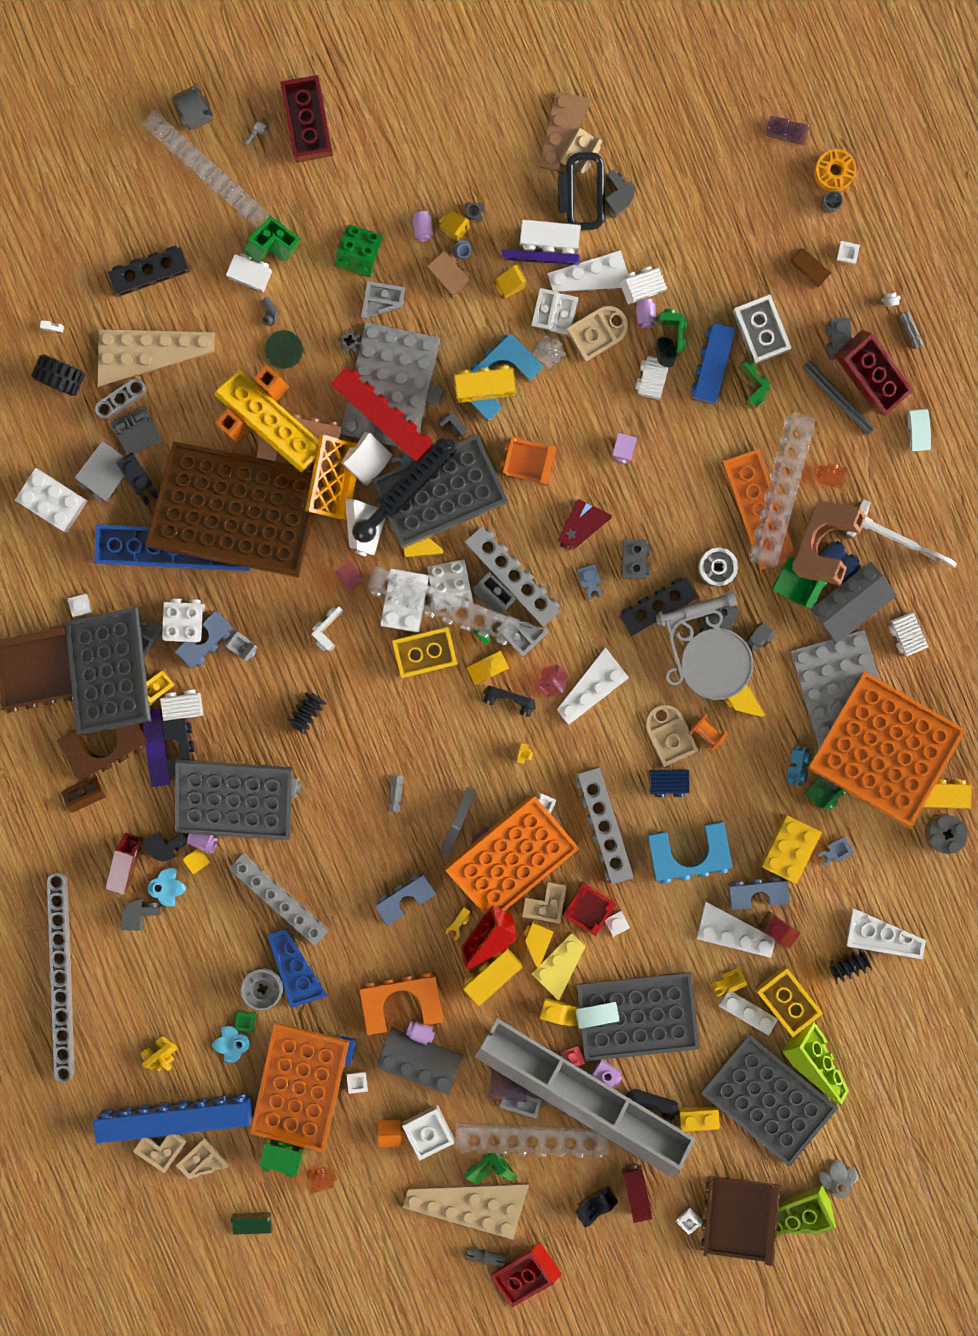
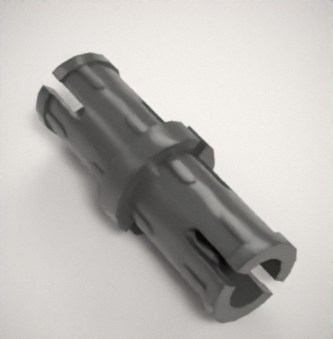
M468 1247L465 1260L482 1262L483 1265L488 1263L503 1267L505 1254L489 1252L488 1249L483 1251Z

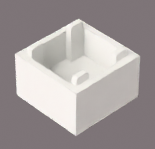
M438 1105L403 1121L402 1127L419 1161L454 1144V1137Z

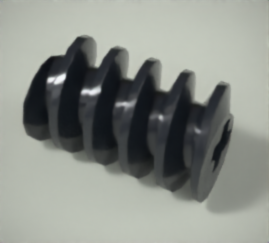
M305 693L308 699L300 700L303 706L296 705L299 712H291L294 719L287 718L290 725L305 734L303 729H310L307 722L314 723L312 716H319L316 710H323L320 704L327 705L326 701L314 693Z
M862 949L859 950V956L852 952V958L846 954L844 961L838 957L837 964L834 960H830L829 968L836 985L838 984V978L845 982V975L852 979L853 972L858 977L859 970L866 974V967H869L872 971L868 956Z

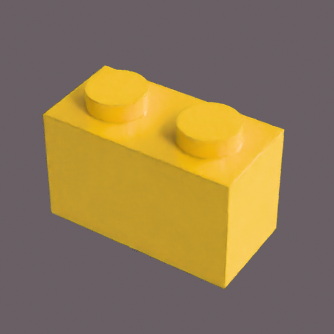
M716 1106L679 1108L680 1129L684 1132L720 1129L718 1108Z

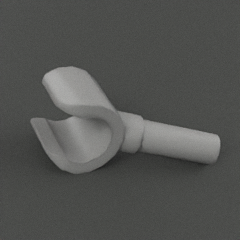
M257 122L252 133L244 143L248 145L257 133L264 135L267 125Z

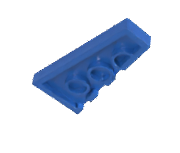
M283 929L268 934L290 1008L327 997V993L288 930Z

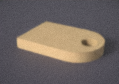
M605 306L566 328V331L584 362L621 341L626 335L628 323L621 310L613 306ZM615 315L621 319L619 326H614L611 322L612 317Z
M660 705L650 711L646 719V729L663 767L699 751L678 709L670 705ZM659 710H664L667 714L666 719L663 721H659L656 718V713Z

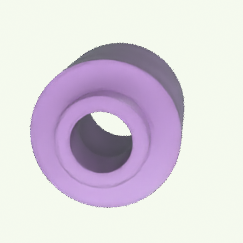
M427 211L414 213L412 223L415 238L419 239V241L430 240L431 236L434 235L431 216H429Z
M653 299L639 300L636 306L637 323L642 325V328H652L653 324L657 323Z
M411 1021L406 1036H409L411 1040L427 1045V1042H432L435 1032L432 1031L433 1027L429 1025H424V1023L418 1021Z

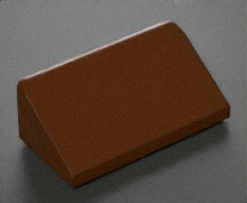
M804 248L790 262L818 288L831 274L827 268Z
M97 776L62 792L66 807L72 813L106 797Z

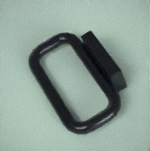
M594 152L574 153L567 160L566 172H558V211L560 213L567 212L568 223L580 225V231L598 229L605 219L604 161L600 155ZM578 160H593L597 165V219L595 222L578 223L574 217V163Z

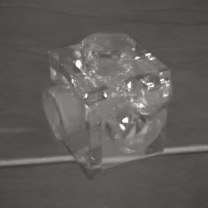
M547 335L531 351L535 358L549 370L566 354L561 348L563 344L558 339L554 338L552 340Z

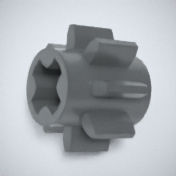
M353 330L348 334L343 331V338H338V341L343 343L339 348H346L347 354H349L350 350H354L357 353L356 347L362 345V343L357 342V339L361 336L359 334L354 336ZM352 338L355 343H351L348 346L345 341Z

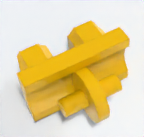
M162 1036L155 1042L159 1048L156 1053L151 1048H147L141 1053L145 1061L142 1063L144 1068L153 1070L156 1067L158 1071L163 1068L169 1071L172 1068L170 1062L174 1058L171 1054L179 1048L176 1044L170 1043L166 1037Z

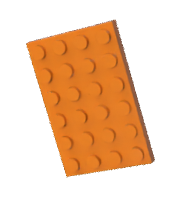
M532 794L447 864L444 869L485 915L492 905L504 911L507 910L578 851L579 847L536 796Z
M275 1022L250 1134L324 1153L350 1041Z

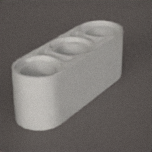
M139 379L128 381L96 404V414L103 419L113 418L142 398L147 392L146 385ZM135 384L141 385V390L138 393H133L132 391ZM121 394L125 395V401L122 404H118L117 397ZM108 405L109 412L106 415H102L101 408Z

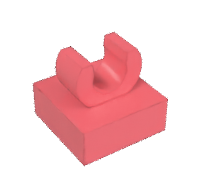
M579 1045L560 1051L562 1057L578 1067L585 1064Z

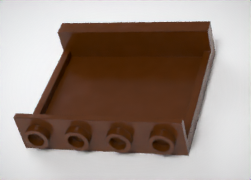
M66 627L0 640V694L3 704L1 710L7 709V713L19 711L18 707L26 706V709L38 707L37 703L45 702L46 706L56 704L57 699L63 698L64 702L73 700Z
M712 1176L710 1181L706 1182L705 1192L709 1194L708 1200H705L704 1212H707V1218L703 1219L702 1231H705V1238L701 1240V1250H704L703 1256L706 1257L707 1254L734 1257L765 1262V1265L773 1266L781 1185Z

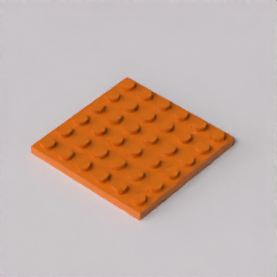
M864 671L808 769L911 828L966 729Z

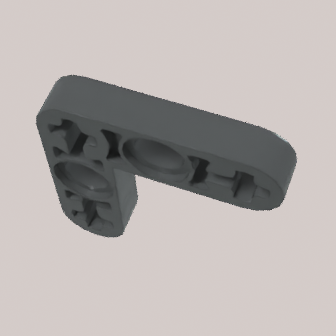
M469 787L466 788L440 853L446 856L450 855L476 790Z

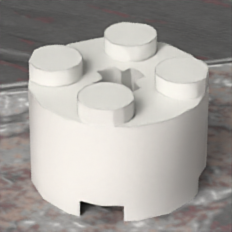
M712 548L699 559L698 573L701 579L708 585L715 587L724 586L737 575L738 562L734 554L728 549ZM714 563H721V572L713 569L715 567Z

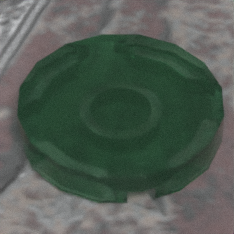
M277 331L266 341V357L277 368H292L299 363L303 356L302 342L291 331Z

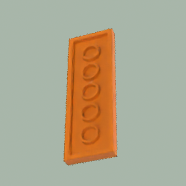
M757 449L723 461L722 463L759 570L786 562L789 556L797 558L760 450Z

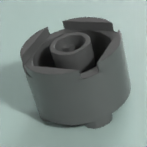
M197 84L172 97L174 105L182 113L179 117L183 125H187L189 130H194L214 120L205 96H200L199 92L202 90Z
M949 814L937 815L930 819L925 827V837L931 848L941 853H957L967 841V827L955 816ZM944 831H945V832L948 831L949 836H946V837H945V836L943 835V832H944Z

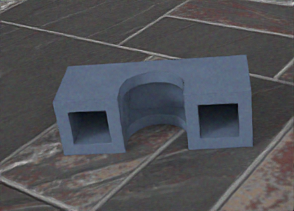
M215 611L202 624L209 632V638L206 643L199 645L195 642H184L175 651L191 668L195 666L199 668L206 661L204 657L209 652L213 654L220 647L218 643L222 639L227 640L233 633L231 630L234 627L218 611Z
M417 873L409 879L410 883L407 885L400 884L393 889L394 893L390 896L385 894L377 899L378 904L375 907L387 926L404 916V912L400 907V900L403 897L412 896L421 905L436 895V891L425 874L420 876Z
M771 877V881H763V879H752V883L733 881V885H728L730 908L732 910L751 908V898L757 892L766 893L770 906L790 904L787 880L782 879V877Z

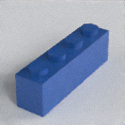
M713 323L711 327L707 328L705 338L708 341L707 345H703L700 357H703L702 364H698L695 375L698 376L697 383L692 384L690 394H693L692 400L711 405L716 404L736 328Z

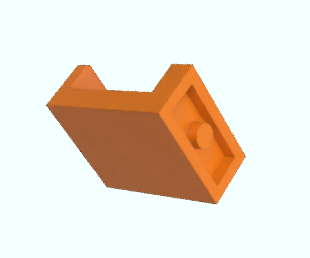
M511 436V441H506L504 451L508 452L506 459L502 458L500 470H503V475L547 486L556 447Z

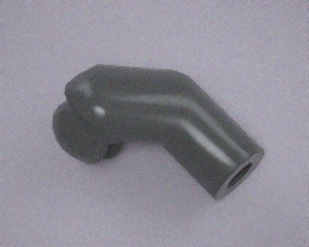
M267 297L262 301L267 310L262 321L264 325L272 326L277 320L278 309L270 297Z

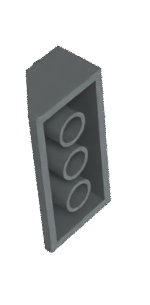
M869 562L813 607L811 613L837 644L897 595L884 575L872 562Z
M391 1028L377 1063V1068L448 1095L462 1055L427 1042V1045L409 1039L406 1033Z

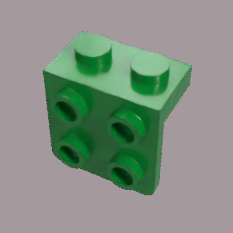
M347 225L336 251L334 266L371 278L375 258L382 244L383 236L353 225Z
M664 309V312H660L657 325L676 326L675 350L676 355L679 356L685 350L686 338H682L687 328V319H684V313H676L674 309Z
M744 360L738 368L758 389L748 398L745 404L749 409L752 406L757 408L767 398L765 395L771 389L769 387L770 383L764 376L760 377L755 372L757 368L750 361L747 363Z
M789 556L772 589L800 606L812 609L818 601L821 590L827 583L798 577L792 570L795 558Z

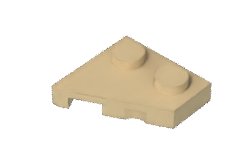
M203 1138L176 1164V1167L188 1179H192L222 1168L225 1169L230 1164Z

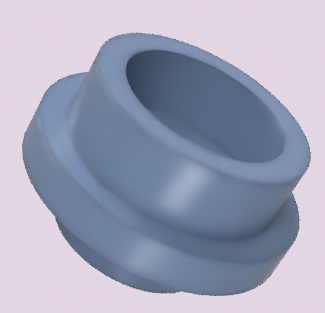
M462 239L454 244L453 253L457 258L465 259L470 256L472 246L467 240Z

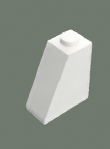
M346 498L349 548L355 549L356 554L365 557L367 553L374 555L385 519L376 527V536L372 541L368 543L358 542L352 534L355 522L360 519H368L378 507Z

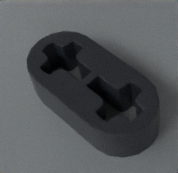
M660 337L655 347L657 361L663 367H672L677 356L674 342L667 337Z

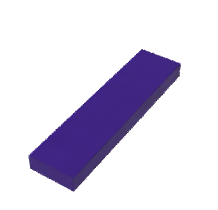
M502 249V258L504 260L580 265L579 254Z
M161 709L150 710L151 721L143 722V730L149 741L146 744L151 787L171 785Z

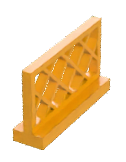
M320 435L305 511L335 519L347 520L345 501L346 498H353L356 477L341 462L350 447L355 448L358 443ZM326 440L331 445V449L327 452L324 448ZM344 445L343 453L340 455L338 448ZM334 452L337 460L331 463L329 455ZM325 460L328 467L322 471L321 463ZM340 464L339 474L337 475L334 467ZM330 471L333 479L328 482L325 475ZM321 479L324 486L319 490L317 483ZM336 482V490L333 494L331 486ZM327 490L330 497L324 501L321 494ZM318 498L321 505L313 509L314 500ZM330 502L333 503L331 513L327 508Z

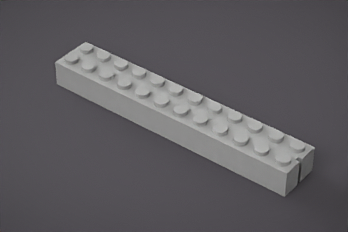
M497 1018L474 1056L673 1178L681 1171L695 1138Z

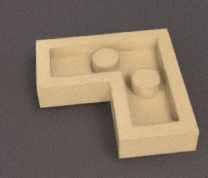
M548 882L544 900L525 897L522 917L560 924L567 885Z
M179 1134L167 1135L160 1145L151 1138H142L133 1152L165 1173L187 1140Z

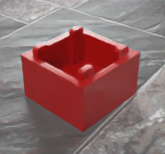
M582 881L562 914L565 918L596 936L616 903Z

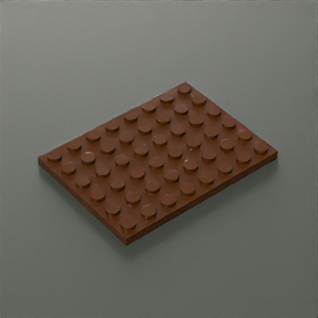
M173 441L149 529L146 547L299 578L314 513L305 511L313 469L306 468L300 472L295 466ZM321 479L317 483V487L319 490L322 483ZM318 498L314 500L313 509L316 508Z

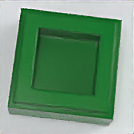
M237 1010L234 1028L237 1031L253 1033L256 1013Z

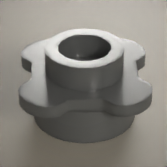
M467 202L464 206L466 209L464 217L469 221H482L483 216L481 212L483 204Z

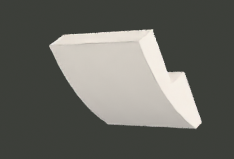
M540 288L531 326L569 336L566 328L573 325L579 298Z
M364 432L355 448L350 447L341 463L361 483L368 485L386 466L392 454L370 432Z

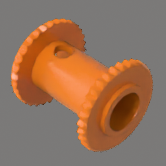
M704 714L691 727L689 734L691 735L695 731L705 741L710 743L712 747L709 752H712L725 740L728 732L725 731L723 735L705 720L708 714Z

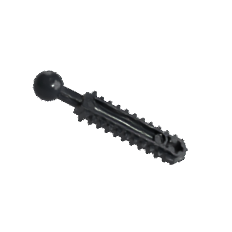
M443 437L439 438L377 501L379 508L368 519H360L355 522L352 528L355 540L361 543L372 541L376 536V527L388 515L393 518L454 457L457 452L455 442L449 437L446 440Z

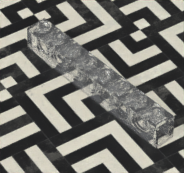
M153 110L143 121L142 125L146 131L256 230L270 216L268 211L156 110Z
M793 413L787 416L784 421L783 427L785 431L779 440V453L774 458V464L776 465L769 477L771 484L764 496L766 503L760 511V525L754 533L756 540L749 552L751 556L750 562L769 568L778 565L816 422L814 418ZM793 431L798 433V439L793 437ZM788 449L794 452L793 458L788 455ZM784 467L789 470L788 476L783 473ZM779 485L784 488V494L778 491ZM774 503L779 506L778 513L773 509ZM769 522H772L774 524V531H771L769 529ZM764 540L770 544L768 550L763 545Z
M377 566L374 567L367 588L370 589V594L381 597V594L389 596V601L396 604L402 601L407 603V608L415 611L418 608L425 610V615L433 618L436 615L443 617V622L451 625L454 622L461 624L460 628L470 632L471 629L479 631L478 635L488 639L489 636L496 637V642L507 645L508 642L513 643L521 623L518 620ZM387 580L392 581L394 584V588L390 592L384 589V583ZM405 587H409L412 590L411 597L407 599L402 596V590ZM423 594H427L430 597L429 604L425 606L420 602V597ZM441 601H445L448 604V609L445 612H440L438 609ZM459 608H463L466 612V616L463 619H459L456 616ZM477 615H481L484 619L481 626H477L474 623ZM495 622H499L502 626L501 631L498 633L492 630V625Z
M456 1123L455 1150H459L460 1153H470L471 1150L478 1151L480 1154L497 1151V1154L500 1155L516 1152L517 1155L535 1153L537 1156H546L547 1153H552L557 1157L574 1154V1157L579 1158L585 1157V1155H593L594 1158H604V1155L609 1156V1139L591 1128ZM477 1135L480 1138L479 1142L472 1143L469 1140L470 1136ZM490 1136H497L499 1141L492 1144L488 1139ZM515 1136L518 1142L512 1145L508 1143V1138ZM530 1137H535L537 1139V1143L535 1145H529L526 1142L527 1139ZM554 1138L557 1142L555 1145L549 1146L546 1144V1140ZM570 1138L576 1141L575 1145L571 1147L565 1144V1141ZM592 1139L595 1144L592 1147H586L584 1145L585 1141Z

